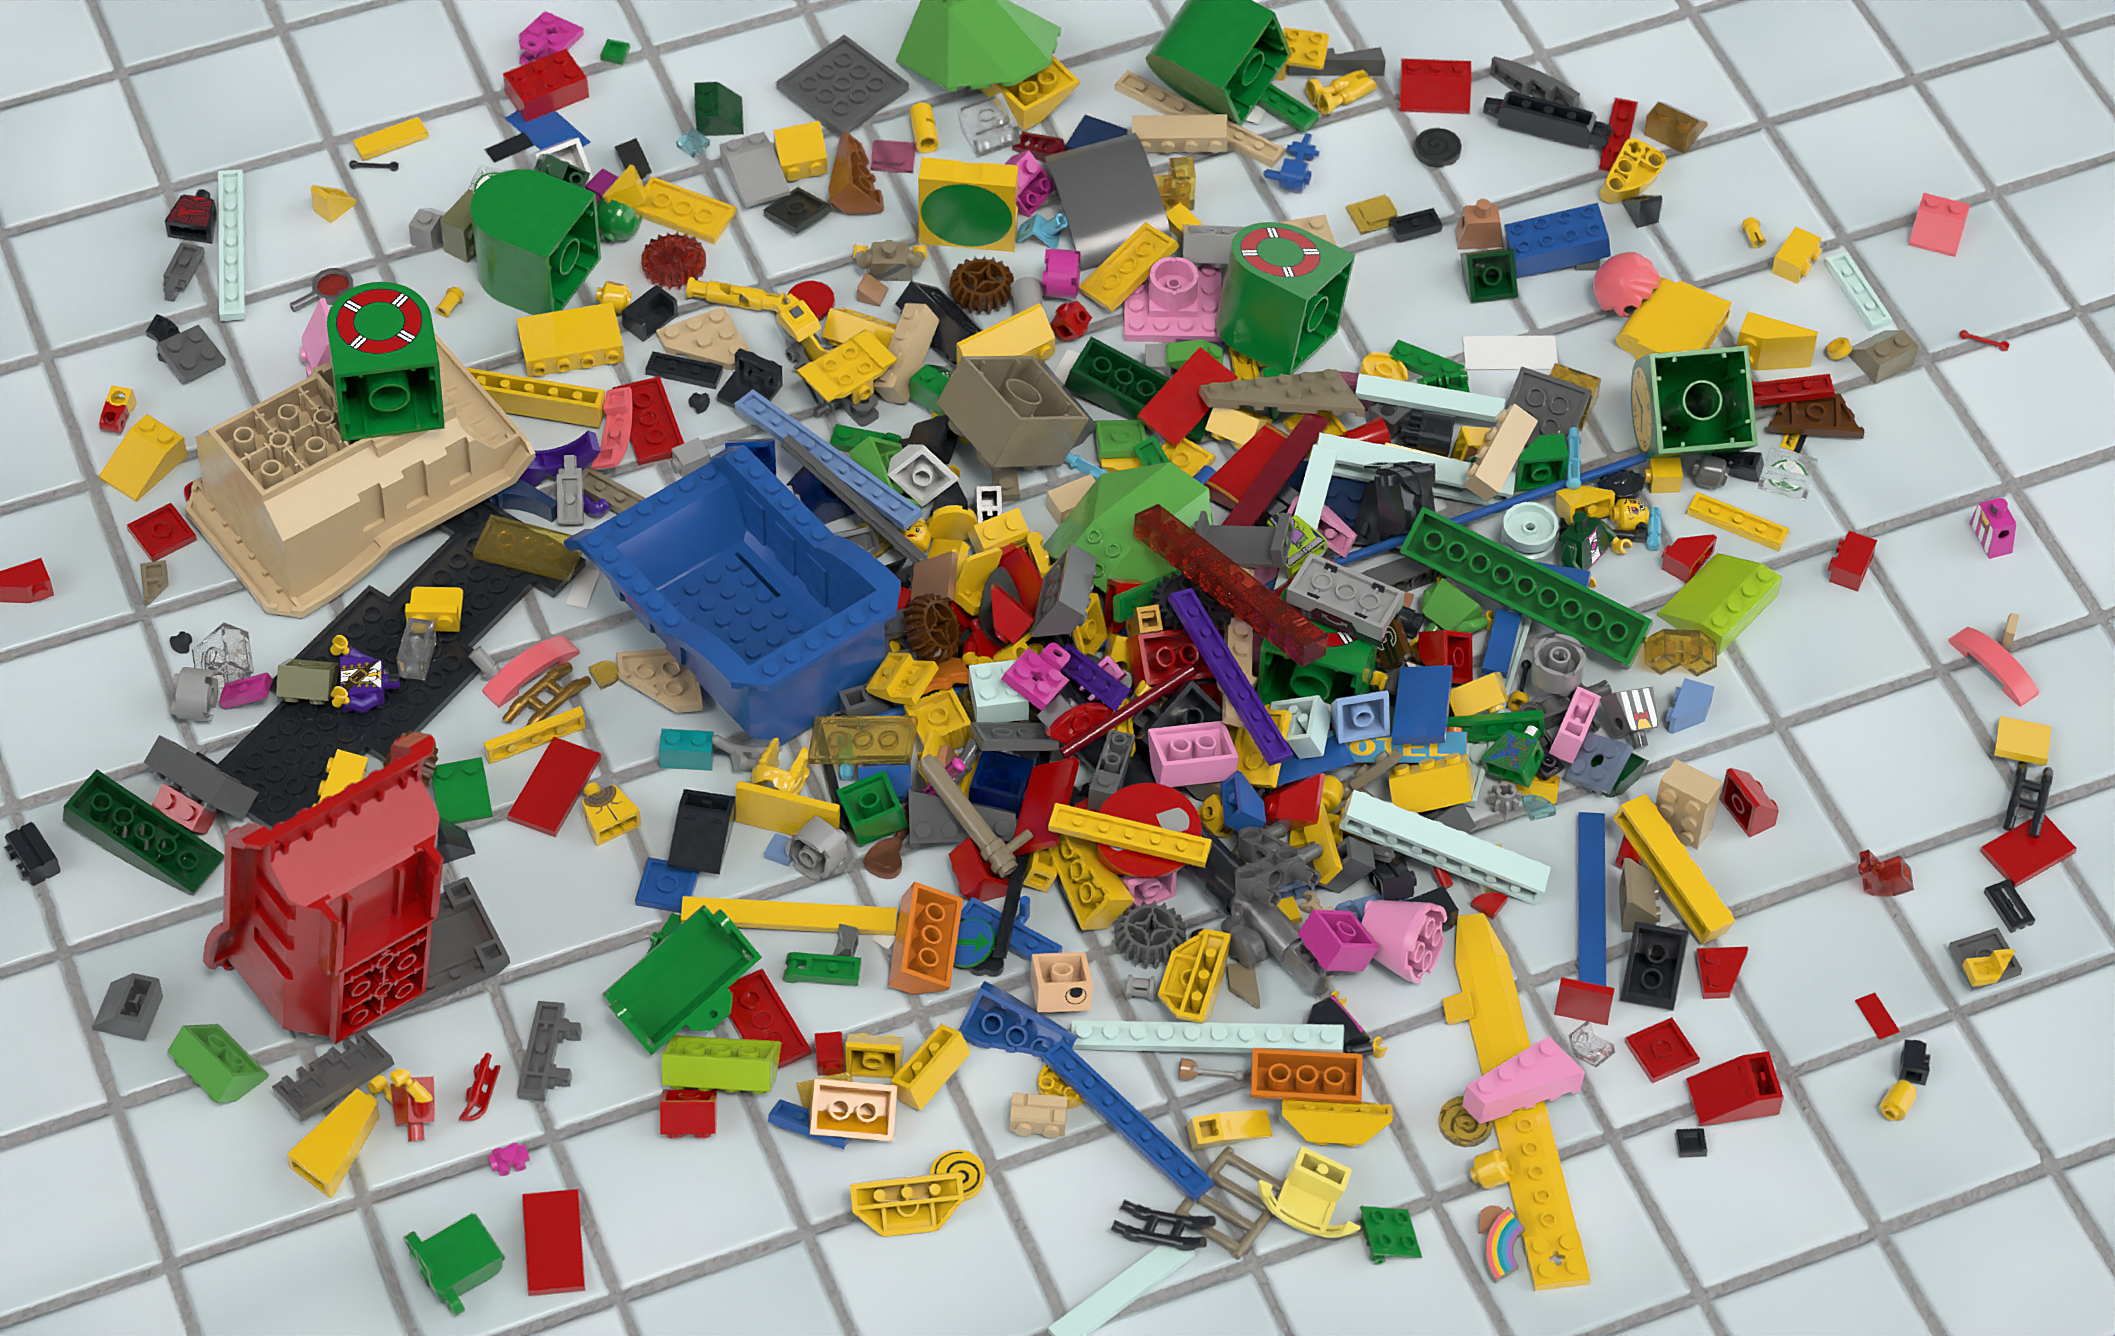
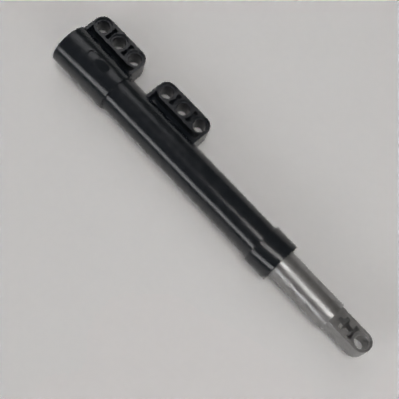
M1061 671V674L1069 679L1067 685L1059 693L1068 700L1071 697L1078 705L1085 703L1103 704L1100 699L1095 702L1089 701L1088 697L1092 693L1088 690L1085 692L1080 691L1079 687L1081 685ZM1029 702V709L1037 716L1041 710ZM1133 723L1134 735H1136L1142 728ZM1106 734L1076 753L1094 773L1106 742ZM1136 742V750L1133 756H1130L1122 788L1139 783H1157L1151 770L1150 755ZM1201 821V837L1212 840L1205 868L1186 864L1184 868L1204 888L1206 895L1225 915L1231 916L1233 905L1235 903L1241 904L1243 907L1242 919L1245 925L1262 935L1266 942V947L1308 991L1315 995H1323L1328 992L1335 971H1325L1320 967L1318 960L1305 947L1303 940L1297 934L1300 929L1277 905L1269 907L1259 900L1243 902L1236 898L1235 871L1246 865L1242 858H1237Z

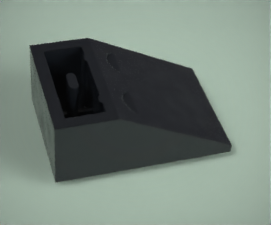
M689 789L683 790L667 867L720 875L735 822L736 796Z

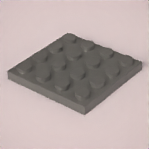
M844 34L777 80L776 88L837 135L841 136L844 130L846 132L851 131L909 90V83Z

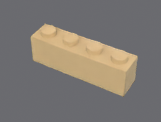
M1227 114L1132 116V133L1136 132L1145 153L1227 152Z
M905 303L888 350L898 359V362L891 365L883 375L876 378L874 388L886 402L908 403L910 398V378L921 369L939 323V319L926 304Z
M1515 403L1507 410L1503 408L1495 418V421H1497L1496 426H1493L1485 436L1487 439L1486 444H1483L1475 454L1478 459L1469 466L1465 473L1468 477L1463 485L1486 502L1491 500L1501 490L1538 422L1537 419Z

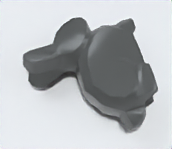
M1235 903L1231 909V916L1222 922L1221 930L1231 934L1228 955L1239 959L1244 967L1252 968L1254 963L1263 962L1268 958L1266 942L1259 932L1246 927L1242 919L1243 907L1241 904Z

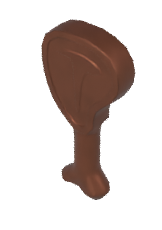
M904 813L906 821L909 826V816L906 813ZM909 827L897 831L894 837L883 839L869 849L864 860V866L869 873L883 879H893L901 873L902 859L899 853L902 848V842L909 832Z

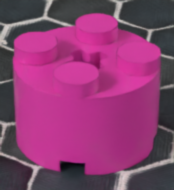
M1046 249V271L1043 270L1042 274L1043 296L1077 299L1080 282L1078 264H1081V251Z

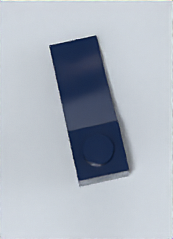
M520 478L515 484L486 499L502 510L513 509L528 512L542 517L551 523L557 519V501Z

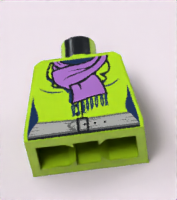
M1279 513L1274 514L1267 521L1270 527H1277ZM1297 515L1292 517L1294 535L1285 568H1283L1289 578L1299 571L1310 553L1319 556L1327 550V539Z

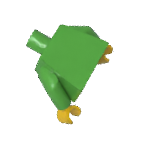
M1439 576L1437 582L1423 592L1422 615H1424L1425 621L1429 623L1423 631L1450 630L1473 633L1485 628L1492 630L1494 619L1491 618L1494 614L1493 611L1488 610L1486 615L1482 616L1483 612L1480 605L1454 587L1452 581L1448 582Z

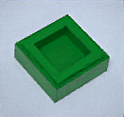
M607 39L600 54L601 61L623 65L630 50V43Z

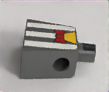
M1653 687L1619 691L1600 699L1615 737L1630 736L1633 750L1649 746L1645 732L1658 727Z

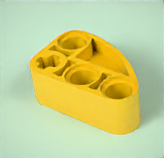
M1628 139L1619 152L1599 193L1602 200L1607 203L1622 202V200L1636 197L1646 191L1654 183L1666 163L1665 155L1660 150L1639 139Z

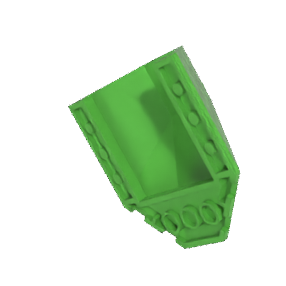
M920 0L896 62L950 92L958 91L960 86H971V89L990 88L992 83L1002 82L1004 86H1013L1051 66L1052 53L1056 51L1057 37L1061 35V27L1009 0Z
M1172 462L1103 473L1043 545L1044 551L1047 550L1049 560L1053 564L1071 542L1096 557L1095 569L1097 573L1092 583L1105 594L1108 578L1137 579L1146 583L1177 569L1187 570V574H1190L1191 570L1194 569L1197 574L1205 566L1195 565L1193 556L1189 554L1188 545L1189 541L1193 540L1194 523L1199 520L1201 511H1206L1209 525H1213L1210 510V490Z

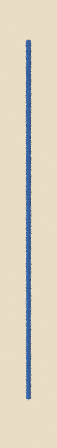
M1642 452L1581 473V484L1647 462L1646 454ZM1567 478L1449 519L1463 525L1510 509L1516 504L1530 502L1551 495L1558 490L1568 488L1566 486ZM1409 532L1350 552L1346 557L1338 556L1330 560L1343 566L1402 546ZM1277 578L1254 589V596L1273 590ZM1126 629L1114 633L1129 637ZM1106 638V640L1103 642V644L1100 646L1099 649L1105 647L1106 642H1107V638ZM969 684L953 688L957 697L970 693ZM904 705L858 720L857 724L860 731L906 715Z

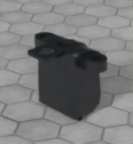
M1409 461L1374 462L1364 465V469H1377L1376 475H1374V485L1377 486L1379 533H1382L1384 537L1410 532L1422 507L1436 513L1432 491L1436 477L1435 463Z

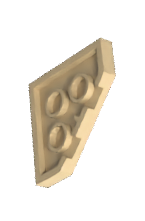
M723 306L656 330V336L667 354L675 356L677 353L689 356V359L719 364L723 366V369L730 371L735 370L734 354L739 348L750 351Z
M666 648L616 653L619 679L676 713L703 711L700 684L696 681V676L686 665H681Z

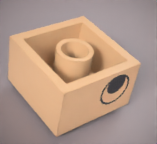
M1085 952L1032 954L1030 982L1037 1013L1091 1010L1093 983Z

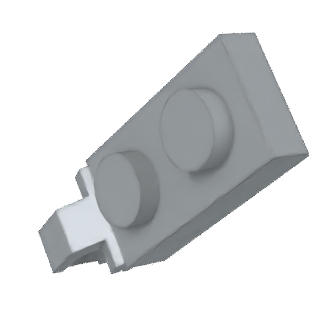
M564 455V469H559V474H557L558 525H584L582 468H577L576 456Z

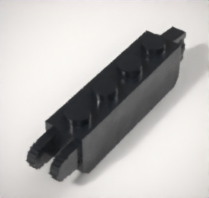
M1513 91L1507 92L1504 99L1486 97L1483 105L1484 114L1498 119L1497 126L1587 149L1590 145L1606 147L1610 141L1608 136L1610 137L1613 133L1612 126L1596 121L1597 116L1592 111Z

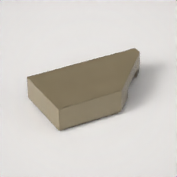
M166 560L140 564L145 606L150 605L169 586Z
M1241 963L1227 964L1230 992L1250 1002L1255 1009H1260L1254 964L1252 968H1246Z

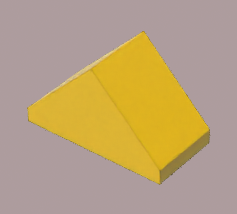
M630 165L603 194L602 197L605 198L606 203H610L612 199L631 208L646 203L643 182L634 165Z
M313 184L310 188L314 212L329 223L335 221L357 202L356 199L342 189Z

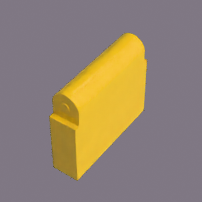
M1661 277L1659 288L1653 289L1652 296L1649 299L1642 300L1640 308L1636 307L1617 335L1616 343L1622 350L1635 355V360L1653 353L1709 349L1729 319L1732 302L1681 280L1676 283Z

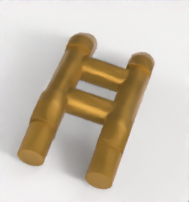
M569 662L557 665L550 669L527 692L515 699L502 719L511 724L516 716L529 704L537 711L530 717L526 726L544 720L571 696L591 685V679L589 676L575 679L567 684L564 689L556 681L571 672L573 667ZM546 688L556 695L547 704L537 698Z

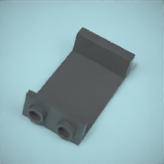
M1201 511L1199 520L1194 523L1193 540L1189 541L1188 545L1189 554L1193 556L1196 566L1285 568L1294 535L1291 514L1280 513L1277 527L1209 525L1206 511Z

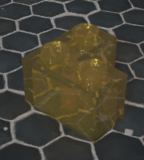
M1193 157L1169 158L1168 174L1154 175L1165 212H1168L1178 203L1184 205L1189 211L1194 210L1196 174Z

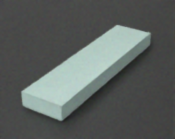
M1844 252L1825 258V266L1869 331L1891 325L1892 317L1849 254Z

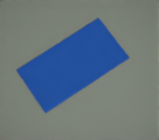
M518 111L505 118L520 133L525 132L530 141L539 150L571 138H579L582 148L591 143L557 111L529 122H525Z
M1336 735L1327 738L1323 756L1299 759L1294 750L1290 748L1294 755L1290 760L1281 762L1276 786L1355 763L1346 744L1338 743Z

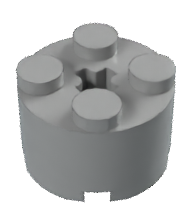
M1555 634L1553 638L1546 639L1545 637L1541 639L1534 650L1531 669L1533 684L1549 693L1560 696L1570 695L1571 691L1575 690L1583 679L1586 654L1581 648L1580 642L1564 634Z
M183 667L180 673H175L173 689H176V699L172 700L171 714L177 715L178 719L211 722L214 715L209 714L210 708H216L218 698V679L213 678L217 671Z
M814 816L787 841L785 846L788 858L790 856L793 857L795 861L793 866L805 877L812 880H818L820 877L825 879L846 858L847 846L845 842L847 841V836L842 830L835 829L821 817Z

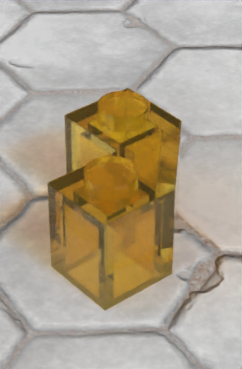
M1662 629L1646 637L1644 641V664L1659 675L1681 665L1698 677L1717 667L1716 642L1700 630Z

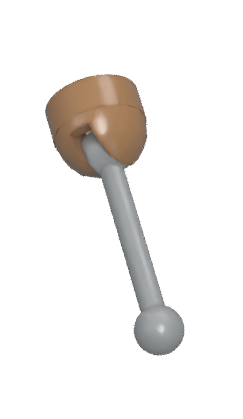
M1180 1059L1179 1080H1192L1198 1074L1233 1077L1237 1081H1242L1245 1078V1073L1242 1070L1229 1072L1198 1068L1197 1063L1191 1059Z

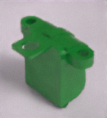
M476 1213L467 1215L424 1241H421L414 1231L403 1236V1240L410 1251V1257L419 1269L420 1276L426 1285L433 1290L439 1301L446 1305L454 1317L465 1311L458 1296L497 1275L503 1267L502 1261L506 1258Z

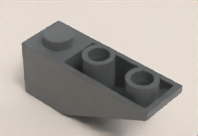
M1109 730L1089 788L1088 809L1099 811L1102 804L1112 794L1122 789L1135 735Z

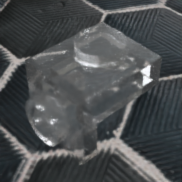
M1585 1022L1569 1035L1574 1057L1594 1067H1598L1616 1053L1612 1043L1594 1034L1592 1024L1589 1022Z

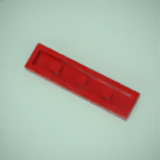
M1615 98L1609 121L1613 133L1610 137L1608 136L1609 144L1603 148L1599 170L1609 172L1625 142L1630 139L1638 105L1637 101Z
M1830 374L1752 383L1754 406L1834 397L1835 394Z

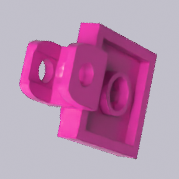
M544 11L519 34V48L525 50L519 57V63L525 65L532 62L528 61V59L537 60L563 49L568 50L584 35V28Z
M1056 643L1048 644L1040 655L1028 648L1004 673L1001 680L1043 711L1069 682V679L1061 674V670L1069 661L1070 654ZM1054 652L1058 653L1061 657L1056 656Z

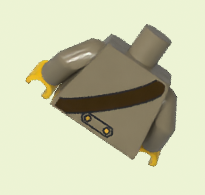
M893 240L873 242L870 250H868L867 245L854 244L853 258H856L860 268L867 269V274H870L878 281H913V269L920 268L924 259L928 258L927 245L912 246V251L906 242H894Z

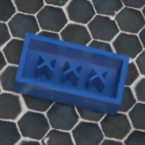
M1598 203L1504 224L1507 247L1514 249L1517 279L1611 257L1609 236Z

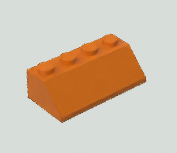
M915 881L901 898L888 982L889 987L910 994L947 991L950 989L963 898Z
M1253 1048L1251 1098L1361 1104L1363 1054Z

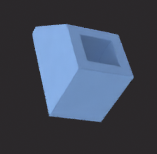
M1684 678L1682 687H1676L1673 696V702H1676L1675 707L1670 706L1667 713L1666 721L1670 722L1668 733L1674 734L1705 722L1712 702L1714 686Z

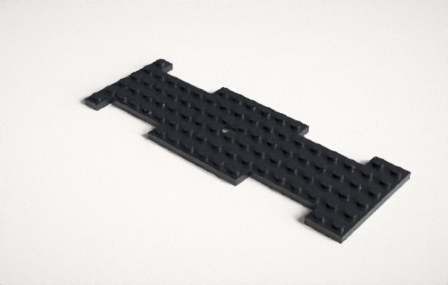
M486 499L436 526L451 535V537L390 596L369 585L293 658L340 663V657H343V653L333 655L330 648L333 645L332 640L335 636H344L348 641L347 647L351 646L374 659H380L383 662V668L389 674L399 673L400 689H385L384 704L378 705L365 713H360L354 710L343 712L342 705L334 707L332 704L334 697L329 701H325V704L309 703L310 699H300L299 702H286L283 700L218 764L200 752H197L196 755L221 769L220 771L241 781V784L259 792L246 816L271 830L277 823L286 822L295 817L299 811L313 807V804L320 800L321 796L318 795L319 787L322 780L327 781L329 773L326 772L329 758L335 757L337 749L364 756L369 752L385 762L390 746L403 733L408 731L420 733L481 671L468 657L475 650L472 647L534 586L554 598L586 566V559L573 551H569L563 545ZM414 587L461 588L463 590L460 631H408L405 608L406 604H410L412 589ZM340 670L336 686H340ZM277 675L273 678L270 691L275 694L277 691Z

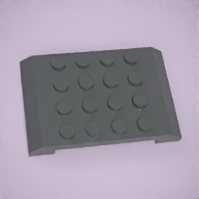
M468 876L444 885V892L440 893L439 912L437 919L432 921L426 992L374 1023L497 975L510 964L509 955Z

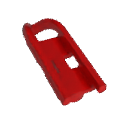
M485 1053L480 1063L474 1067V1077L476 1080L473 1081L472 1087H468L466 1091L468 1104L459 1116L461 1121L477 1120L485 1114L501 1068L500 1065H495L493 1070L490 1069L489 1063L492 1057L490 1053ZM484 1084L488 1085L486 1092L482 1091ZM475 1105L480 1108L476 1114L468 1116Z

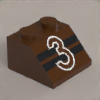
M1400 618L1397 620L1393 619L1387 628L1385 641L1380 648L1377 647L1378 652L1376 655L1379 668L1384 666L1387 672L1400 668L1404 662H1416Z

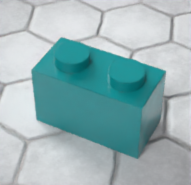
M661 728L659 743L660 768L712 771L715 745L712 743L714 731Z

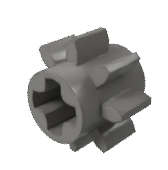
M1502 781L1498 786L1492 785L1488 802L1494 803L1495 812L1499 811L1508 814L1513 809L1518 810L1522 792H1516L1515 783Z

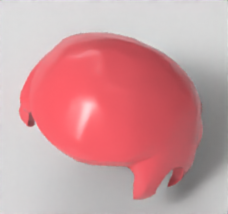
M1624 252L1610 257L1600 266L1594 277L1593 292L1601 309L1604 311L1615 310L1620 317H1628L1630 315L1624 311V308L1630 305L1640 308L1642 300L1649 299L1652 296L1653 289L1659 288L1661 277L1649 259L1636 252Z

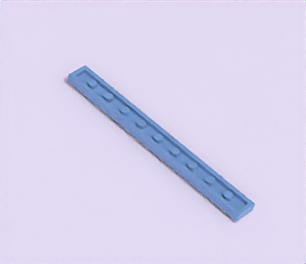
M752 389L735 403L738 412L781 443L789 435L795 438L873 509L904 531L923 516L922 509Z

